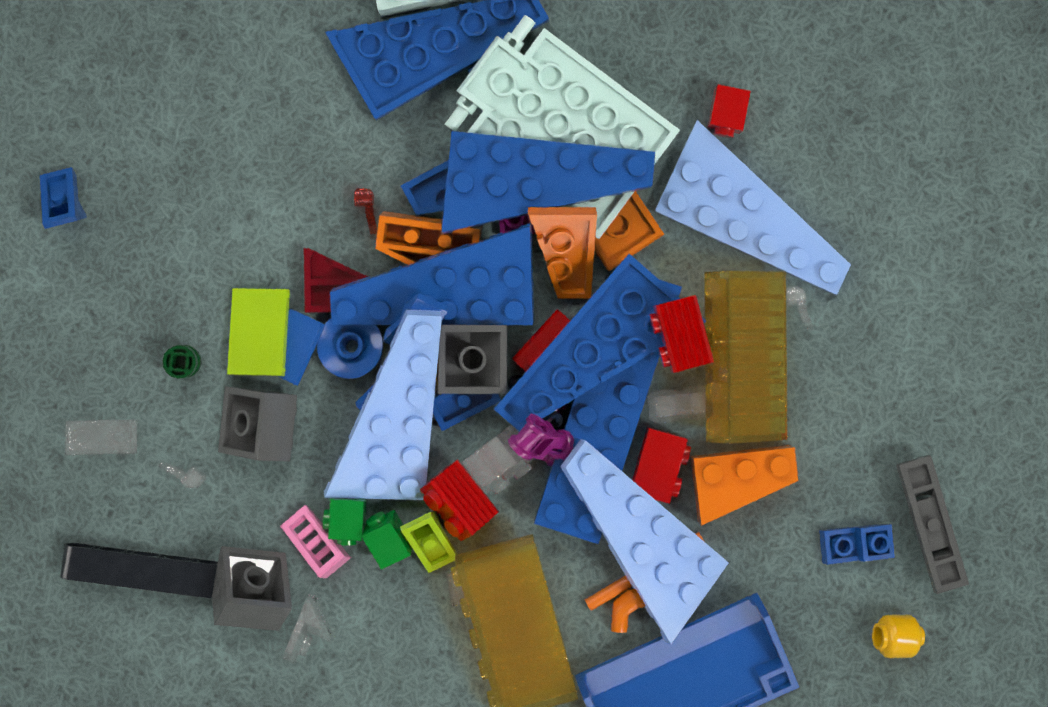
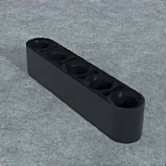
M65 543L60 577L73 581L212 598L218 561L81 543Z

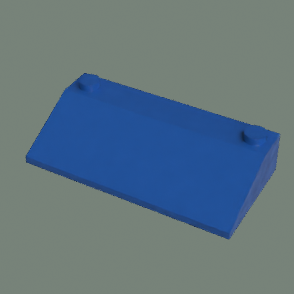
M754 593L684 625L672 644L665 642L663 637L660 636L574 675L587 707H757L799 688L772 620L758 593Z

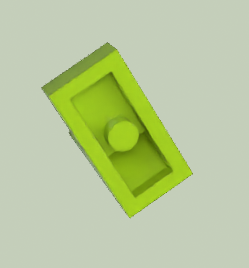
M429 512L400 526L403 535L428 573L458 559L455 548L442 529L437 512Z

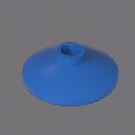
M330 318L325 323V328L317 343V353L323 366L335 376L346 379L359 378L371 372L379 363L383 353V337L377 325H332V319ZM351 340H355L358 343V348L355 352H349L347 349V344Z

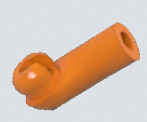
M636 589L627 590L613 602L612 632L627 633L629 614L638 608L646 606Z

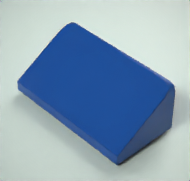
M289 309L285 376L278 377L298 386L325 328V324L308 315Z

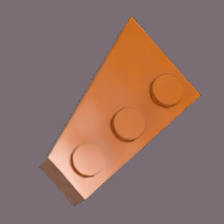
M383 211L379 215L375 249L410 265L418 262L420 259L468 243L473 244L481 241L483 225L441 234L443 219Z
M791 445L691 456L697 519L701 526L799 481L795 447Z

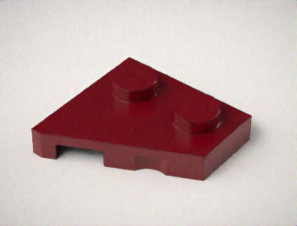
M303 248L305 313L331 312L330 291L333 288L368 276L310 248Z

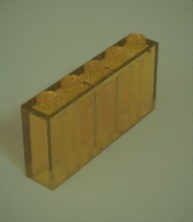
M704 272L705 330L714 360L713 363L705 365L706 442L732 444L788 440L786 272Z
M533 534L455 555V567H451V574L455 587L462 586L464 598L460 599L464 618L471 617L474 627L469 630L473 649L480 648L483 658L478 660V666L482 680L489 679L492 690L487 691L490 707H552L578 700L575 681Z

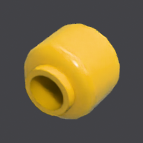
M884 615L872 629V641L874 647L885 658H912L924 644L925 632L917 619L912 615Z

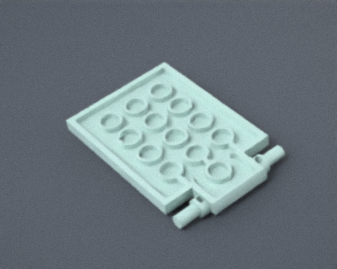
M524 15L512 33L508 32L503 39L496 36L456 90L461 94V97L456 102L457 108L445 123L452 131H457L468 114L473 115L475 110L480 108L483 112L467 133L655 152V163L680 131L545 28L525 55L521 54L519 51L524 45L522 41L535 25V22L526 15ZM635 191L562 207H596V238L600 239Z

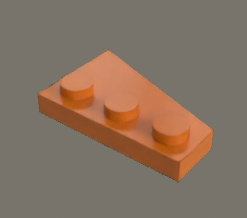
M528 207V215L537 235L539 247L544 255L557 298H590L597 223L596 207Z

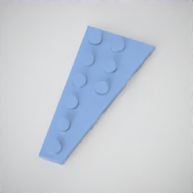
M698 120L695 122L654 212L833 295H837L851 264Z
M405 311L390 344L388 355L376 375L374 386L371 392L368 393L351 430L346 448L337 461L332 479L324 490V498L424 500V494L420 492V488L427 481L442 320L441 311Z
M580 439L560 467L579 499L585 503L591 513L592 520L597 529L603 533L609 543V549L633 589L637 590L645 603V609L651 618H654L660 628V634L665 642L672 644L726 568L728 562L586 440Z

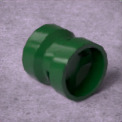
M178 345L169 348L162 360L165 372L177 379L192 377L200 370L202 364L199 352L189 345Z

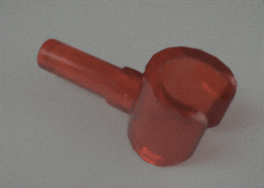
M357 188L354 191V206L365 207L370 235L376 234L378 229L373 208L374 193L370 189Z

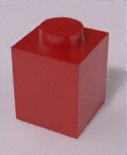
M718 84L714 89L707 128L715 129L714 135L726 138H733L734 133L740 134L744 129L751 91Z

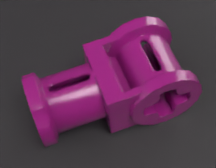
M530 414L526 418V425L517 435L512 434L508 439L512 450L526 460H531L532 458L542 460L547 453L555 459H566L573 450L574 438L569 431L555 430L549 421H545L535 414Z

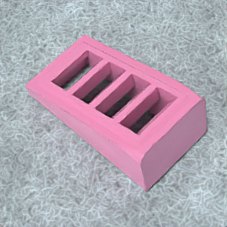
M304 505L280 526L319 578H328L351 558L342 545L336 544L335 539H328L329 530L323 529V523L307 505ZM307 519L310 524L297 534L294 529ZM316 530L318 535L305 544L303 540ZM324 541L327 545L317 554H314L312 550ZM333 552L335 556L323 565L321 560Z

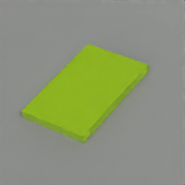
M232 289L228 375L285 376L289 289Z

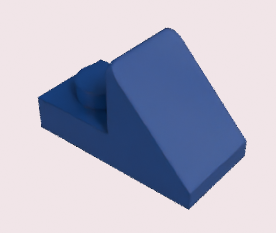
M72 167L40 175L42 224L45 229L87 218L78 200L77 175Z

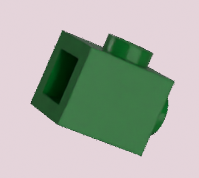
M330 499V510L325 509L323 515V529L329 530L328 539H335L336 544L345 546L356 545L357 541L363 540L361 536L366 523L367 499Z
M395 509L386 514L378 512L372 515L366 521L361 536L381 570L411 556L412 547L400 528L404 524Z

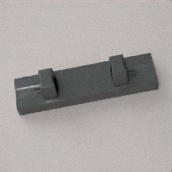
M931 455L921 456L896 464L934 593L940 594L969 585ZM931 495V497H927L918 501L916 500V497L918 496Z

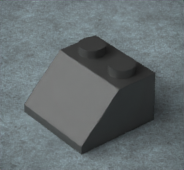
M441 325L436 393L507 394V325Z
M225 386L218 452L258 461L290 462L293 447L294 420L297 412V395Z
M222 546L219 553L212 594L214 625L279 631L292 610L286 553Z

